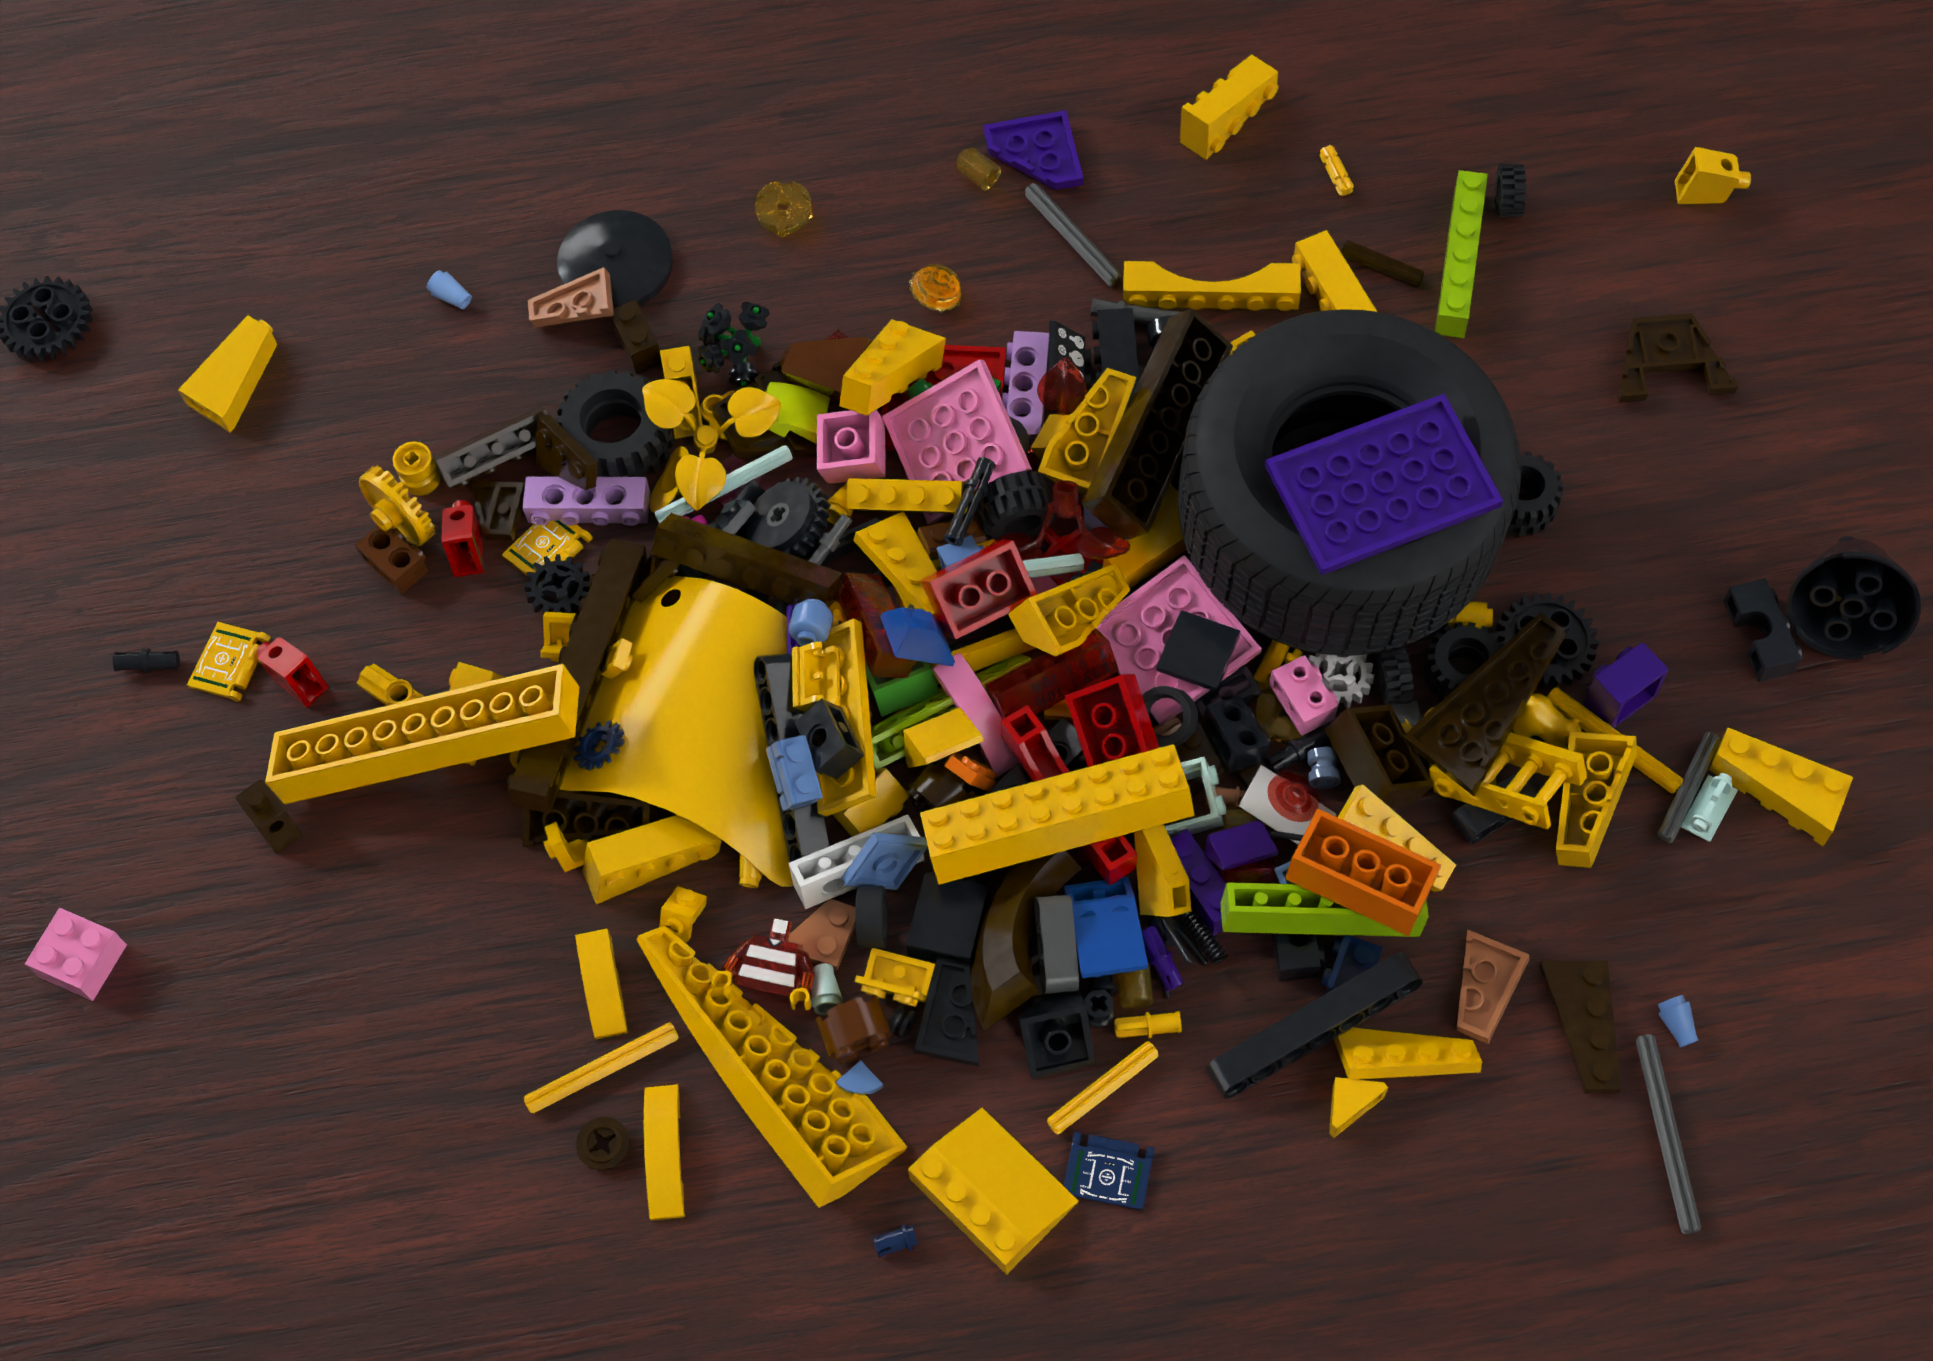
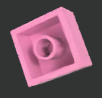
M852 410L817 414V471L827 484L848 482V478L875 479L885 477V422L877 410L867 416Z
M59 907L25 962V965L39 978L94 1001L127 944L115 931Z

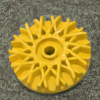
M377 465L375 467L372 466L360 476V490L373 508L370 516L382 530L387 532L390 528H397L405 536L408 543L416 546H422L435 534V525L431 523V519L428 517L429 513L420 510L422 505L417 502V497L409 498L408 489L405 488L403 482L397 483L389 471L384 472Z

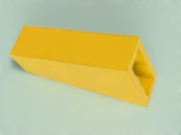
M247 315L178 389L186 405L231 433L277 346V342L272 334V327L262 319L257 321Z
M1171 485L1169 486L1149 533L1127 541L1119 538L1104 557L1103 568L1116 563L1129 588H1132L1187 550L1183 539L1185 536H1182L1179 522L1178 491Z

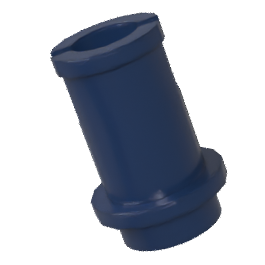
M902 1224L900 1229L879 1236H873L878 1257L882 1258V1256L906 1248L909 1251L913 1250L912 1247L918 1245L913 1225L905 1226V1224Z

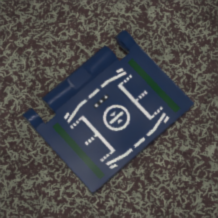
M1074 1131L1064 1187L1077 1198L1143 1211L1155 1147L1148 1146L1145 1159L1137 1157L1140 1144L1089 1134L1087 1147L1079 1146L1081 1132Z

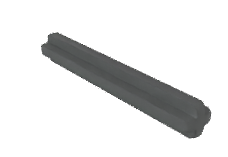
M1710 731L1704 734L1683 778L1684 781L1680 785L1657 833V837L1667 843L1674 841L1721 742L1719 735Z

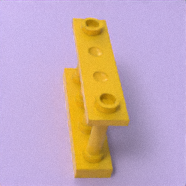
M1510 732L1475 796L1467 792L1437 767L1432 765L1429 769L1434 783V793L1547 830L1551 826L1547 803L1561 784L1569 782L1581 786L1587 778L1583 754ZM1505 764L1521 767L1506 789L1491 784ZM1534 773L1550 776L1535 798L1519 793Z

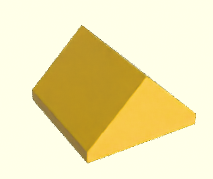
M961 707L903 730L905 757L908 768L927 765L984 741L982 734Z

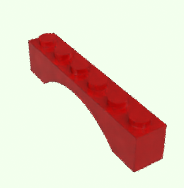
M1028 705L1001 720V738L1033 782L1069 772L1046 729ZM1124 835L1081 846L1108 886L1136 870L1137 853Z

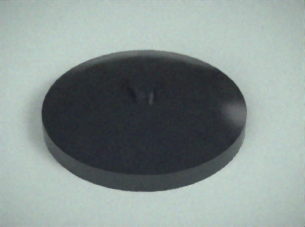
M612 210L592 215L570 230L559 248L557 267L563 285L604 267L610 274L613 308L636 300L638 306H641L653 299L668 282L673 268V254L665 231L654 220L633 211Z

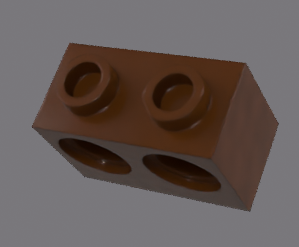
M377 525L359 540L355 546L362 560L402 595L429 572L424 563L426 556L416 545L410 547L405 542V536L397 528L389 529L386 532ZM385 545H389V546L386 547L385 549H380L381 547H383V546H385ZM409 563L407 566L399 568L402 564Z

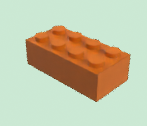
M1317 808L1291 859L1285 879L1409 936L1433 887L1441 864Z

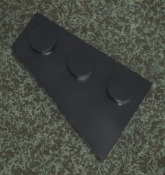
M937 956L914 1048L916 1054L980 1067L974 1003L971 994L970 963Z

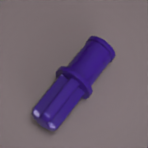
M1151 926L1142 930L1144 947L1151 960L1149 965L1150 967L1154 966L1165 988V992L1183 985L1185 982L1182 980L1171 958L1174 954L1173 952H1168L1157 928Z

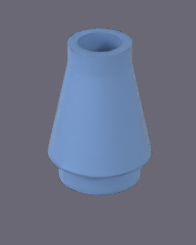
M1680 995L1658 1004L1660 1009L1658 1015L1678 1042L1679 1047L1699 1041L1696 1035L1690 1001L1686 1002L1684 996Z

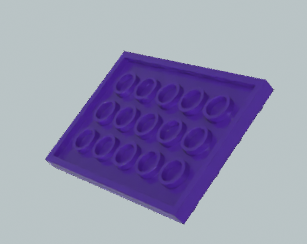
M1445 393L1266 459L1265 467L1320 575L1502 507L1503 504L1500 493Z

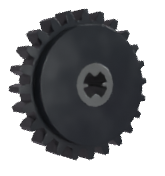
M797 477L795 481L787 478L786 482H777L775 486L768 488L766 492L759 496L755 502L756 510L747 519L746 526L743 527V531L747 533L743 538L798 558L805 557L809 551L816 547L815 545L821 539L824 529L828 527L826 521L831 515L827 511L831 507L830 503L826 501L828 496L815 482L810 481L808 478L803 480Z

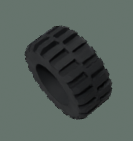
M616 370L607 371L605 375H599V373L590 375L591 379L587 381L582 379L575 384L576 389L574 391L570 389L565 394V403L561 402L557 409L558 416L555 421L598 462L597 477H646L647 479V474L650 472L655 474L661 468L660 461L666 462L670 455L669 449L673 447L674 430L657 427L647 416L642 388L649 383V379L641 375L635 378L634 373L628 371L617 374ZM630 416L641 422L631 436L619 442L602 443L589 437L594 427L609 417Z

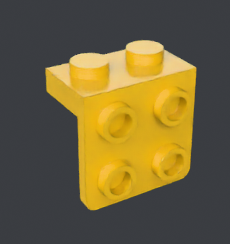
M872 948L864 977L856 975L855 983L861 985V991L868 995H876L879 998L885 999L886 993L894 995L893 1000L899 1003L917 1007L918 1001L926 1003L936 964Z

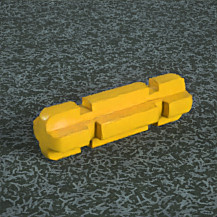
M1332 145L1323 147L1320 150V158L1324 164H1327L1325 168L1333 184L1337 185L1335 188L1340 196L1351 194L1354 185L1351 179L1347 177L1348 173L1341 159L1336 156L1338 154Z

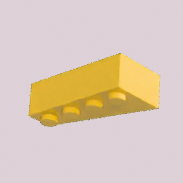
M1250 55L1230 70L1227 80L1220 78L1214 82L1211 92L1206 93L1202 91L1196 96L1198 102L1194 105L1186 103L1182 106L1180 143L1205 160L1214 152H1219L1224 146L1225 141L1232 134H1237L1243 123L1249 117H1254L1267 99L1270 100L1274 97L1279 87L1277 85L1278 71L1254 55Z
M891 319L843 375L839 406L866 416L891 401V396L894 393H903L908 390V385L911 382L925 379L928 371L932 370L935 372L941 368L946 338L910 326L906 322Z
M1727 728L1709 768L1717 776L1721 773L1731 776V783L1735 788L1744 794L1748 792L1760 800V805L1769 811L1773 809L1788 819V823L1797 830L1803 829L1815 837L1813 840L1821 846L1825 845L1834 831L1853 780L1852 776L1731 728Z

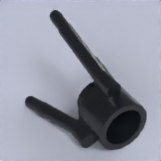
M1156 916L1150 921L1149 927L1155 926L1165 946L1175 945L1187 964L1192 963V959L1180 939L1183 940L1203 965L1208 964V960L1186 934L1181 923H1177L1173 916ZM1160 980L1164 997L1168 999L1170 998V991L1165 992V988Z

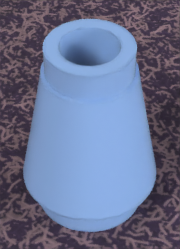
M438 270L428 281L427 290L435 298L460 309L466 308L471 301L472 295L448 272L443 273Z

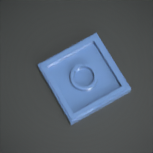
M873 832L841 878L845 886H883L885 889L897 890L927 849V841L925 837Z

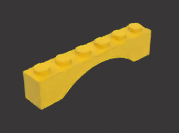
M1124 261L1123 300H1125V304L1159 307L1162 309L1299 310L1301 295L1299 263H1270L1260 271L1246 277L1230 281L1207 282L1178 276L1152 261Z

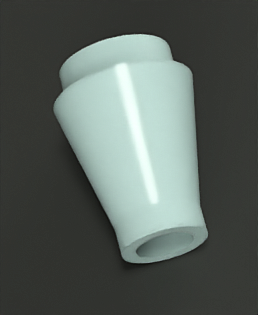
M824 963L814 967L811 1004L814 1007L815 1013L828 1015L827 1010L843 1003V998L833 966Z

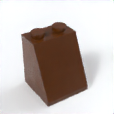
M866 337L792 343L790 349L785 350L780 361L781 371L796 385L840 400L843 375L872 342Z

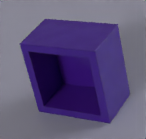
M1643 642L1633 649L1631 646L1625 648L1616 657L1617 661L1610 666L1607 664L1600 666L1593 673V681L1586 689L1588 692L1584 701L1586 708L1613 728L1657 697L1668 673V667Z

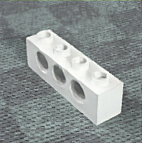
M907 814L788 863L793 885L805 909L858 888L845 886L841 877L873 832L920 837L909 815ZM924 854L920 857L917 863L924 861Z

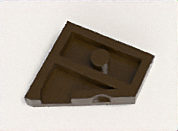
M471 480L470 486L475 495V507L480 516L479 523L483 536L487 540L514 541L523 510L525 483Z

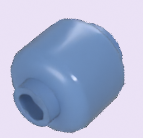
M807 599L800 602L793 609L789 623V633L801 646L812 642H822L823 644L829 637L833 614L827 605L820 600Z

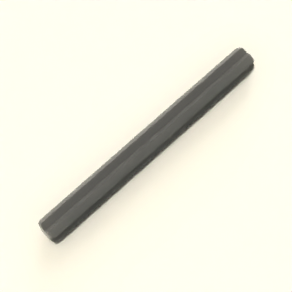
M1652 1034L1642 1035L1636 1039V1045L1680 1229L1683 1234H1694L1701 1230V1224L1656 1038Z

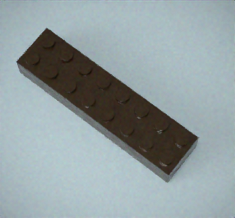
M1193 308L1168 319L1081 503L1082 506L1124 541L1149 533L1182 460L1187 426L1195 402L1204 385L1207 384L1208 379L1216 369H1219V365L1229 356L1233 347L1225 337Z

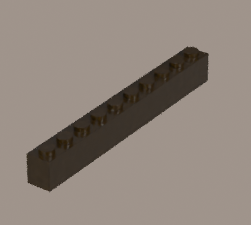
M610 539L606 550L601 551L597 573H593L590 577L588 595L581 599L579 617L577 622H572L569 630L568 644L561 648L559 654V665L564 664L580 687L575 737L519 751L517 757L518 766L515 773L509 775L506 790L510 793L513 806L550 814L574 754V747L577 746L578 738L581 736L604 678L601 672L609 648L619 640L635 599L632 597V592L642 582L643 578L640 577V573L647 562L646 546Z

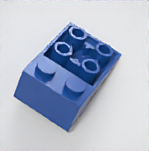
M1123 877L1108 886L1105 880L1064 886V895H1070L1072 900L1077 961L1082 978L1148 969L1135 897L1129 877Z

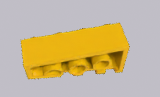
M1570 731L1568 750L1583 754L1587 778L1581 786L1564 782L1556 844L1558 865L1592 868L1636 758V736Z
M675 815L588 842L586 845L583 874L597 905L695 862L714 857L719 853L722 839L694 822Z

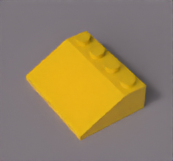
M983 1108L979 1109L934 1143L908 1168L910 1180L1006 1275L1079 1203L1054 1176Z

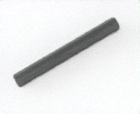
M1037 183L1027 186L1025 196L1105 283L1111 287L1119 283L1121 273Z

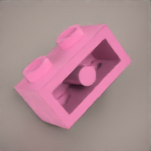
M1305 655L1273 670L1269 684L1301 736L1335 720L1338 707V699L1335 693L1325 687L1321 681L1322 675L1320 670L1314 663L1310 664Z

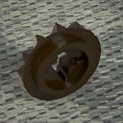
M599 1117L589 1121L581 1128L576 1139V1151L580 1160L590 1169L605 1172L609 1168L618 1167L624 1157L628 1156L629 1144L631 1142L628 1132L622 1123L610 1117ZM596 1134H599L604 1140L612 1139L608 1144L609 1151L611 1152L609 1155L602 1149L595 1150L599 1146Z

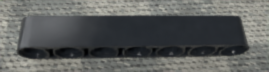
M788 653L757 656L753 667L767 746L769 747L776 741L799 736L800 733L795 725V721L804 712L793 707L792 656ZM776 788L789 862L829 847L824 816L818 814L817 802L808 806L783 811L779 799L781 794L778 793Z
M1396 953L1218 1056L1208 1064L1206 1071L1224 1099L1233 1098L1412 994L1422 985L1423 980L1405 953Z

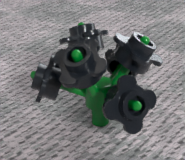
M743 302L741 305L743 311L739 314L738 319L746 329L736 330L730 326L732 318L729 310L723 309V305L717 303L707 311L699 330V341H703V345L698 346V361L707 373L714 371L717 374L720 372V367L724 365L723 356L729 354L733 363L732 369L729 371V375L732 376L729 377V382L739 387H746L754 382V378L759 375L755 365L747 362V356H753L761 344L760 338L753 336L751 331L765 328L767 326L766 317L769 316L770 312L767 308L758 304ZM725 331H728L729 333L732 334V336L726 335V334H723V333H724ZM721 340H723L721 343V347L723 350H720L718 347Z

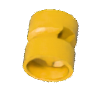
M415 441L404 443L398 447L392 458L393 466L399 475L400 481L408 489V493L423 496L433 492L439 485L440 472L429 448L423 443Z

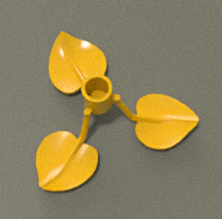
M660 379L652 381L642 388L645 411L653 424L662 429H673L682 423L684 417L694 433L693 446L700 455L699 457L695 455L683 456L676 466L675 479L682 497L696 511L715 498L722 491L726 482V472L723 465L715 458H705L706 454H710L715 450L718 437L722 436V433L733 423H735L737 433L742 437L753 438L760 436L774 424L781 408V402L776 397L757 388H742L737 390L729 399L728 412L732 418L728 419L718 430H715L711 426L697 427L688 412L695 407L696 398L692 390L682 382Z

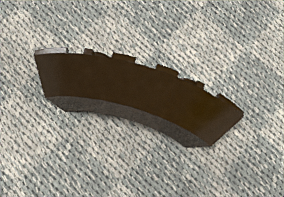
M1071 849L1014 864L998 885L986 907L977 935L970 970L972 999L976 1014L984 1030H987L1039 992L1032 972L1031 957L1028 955L1029 941L1034 940L1036 933L1035 898L1055 896L1061 887L1082 869Z

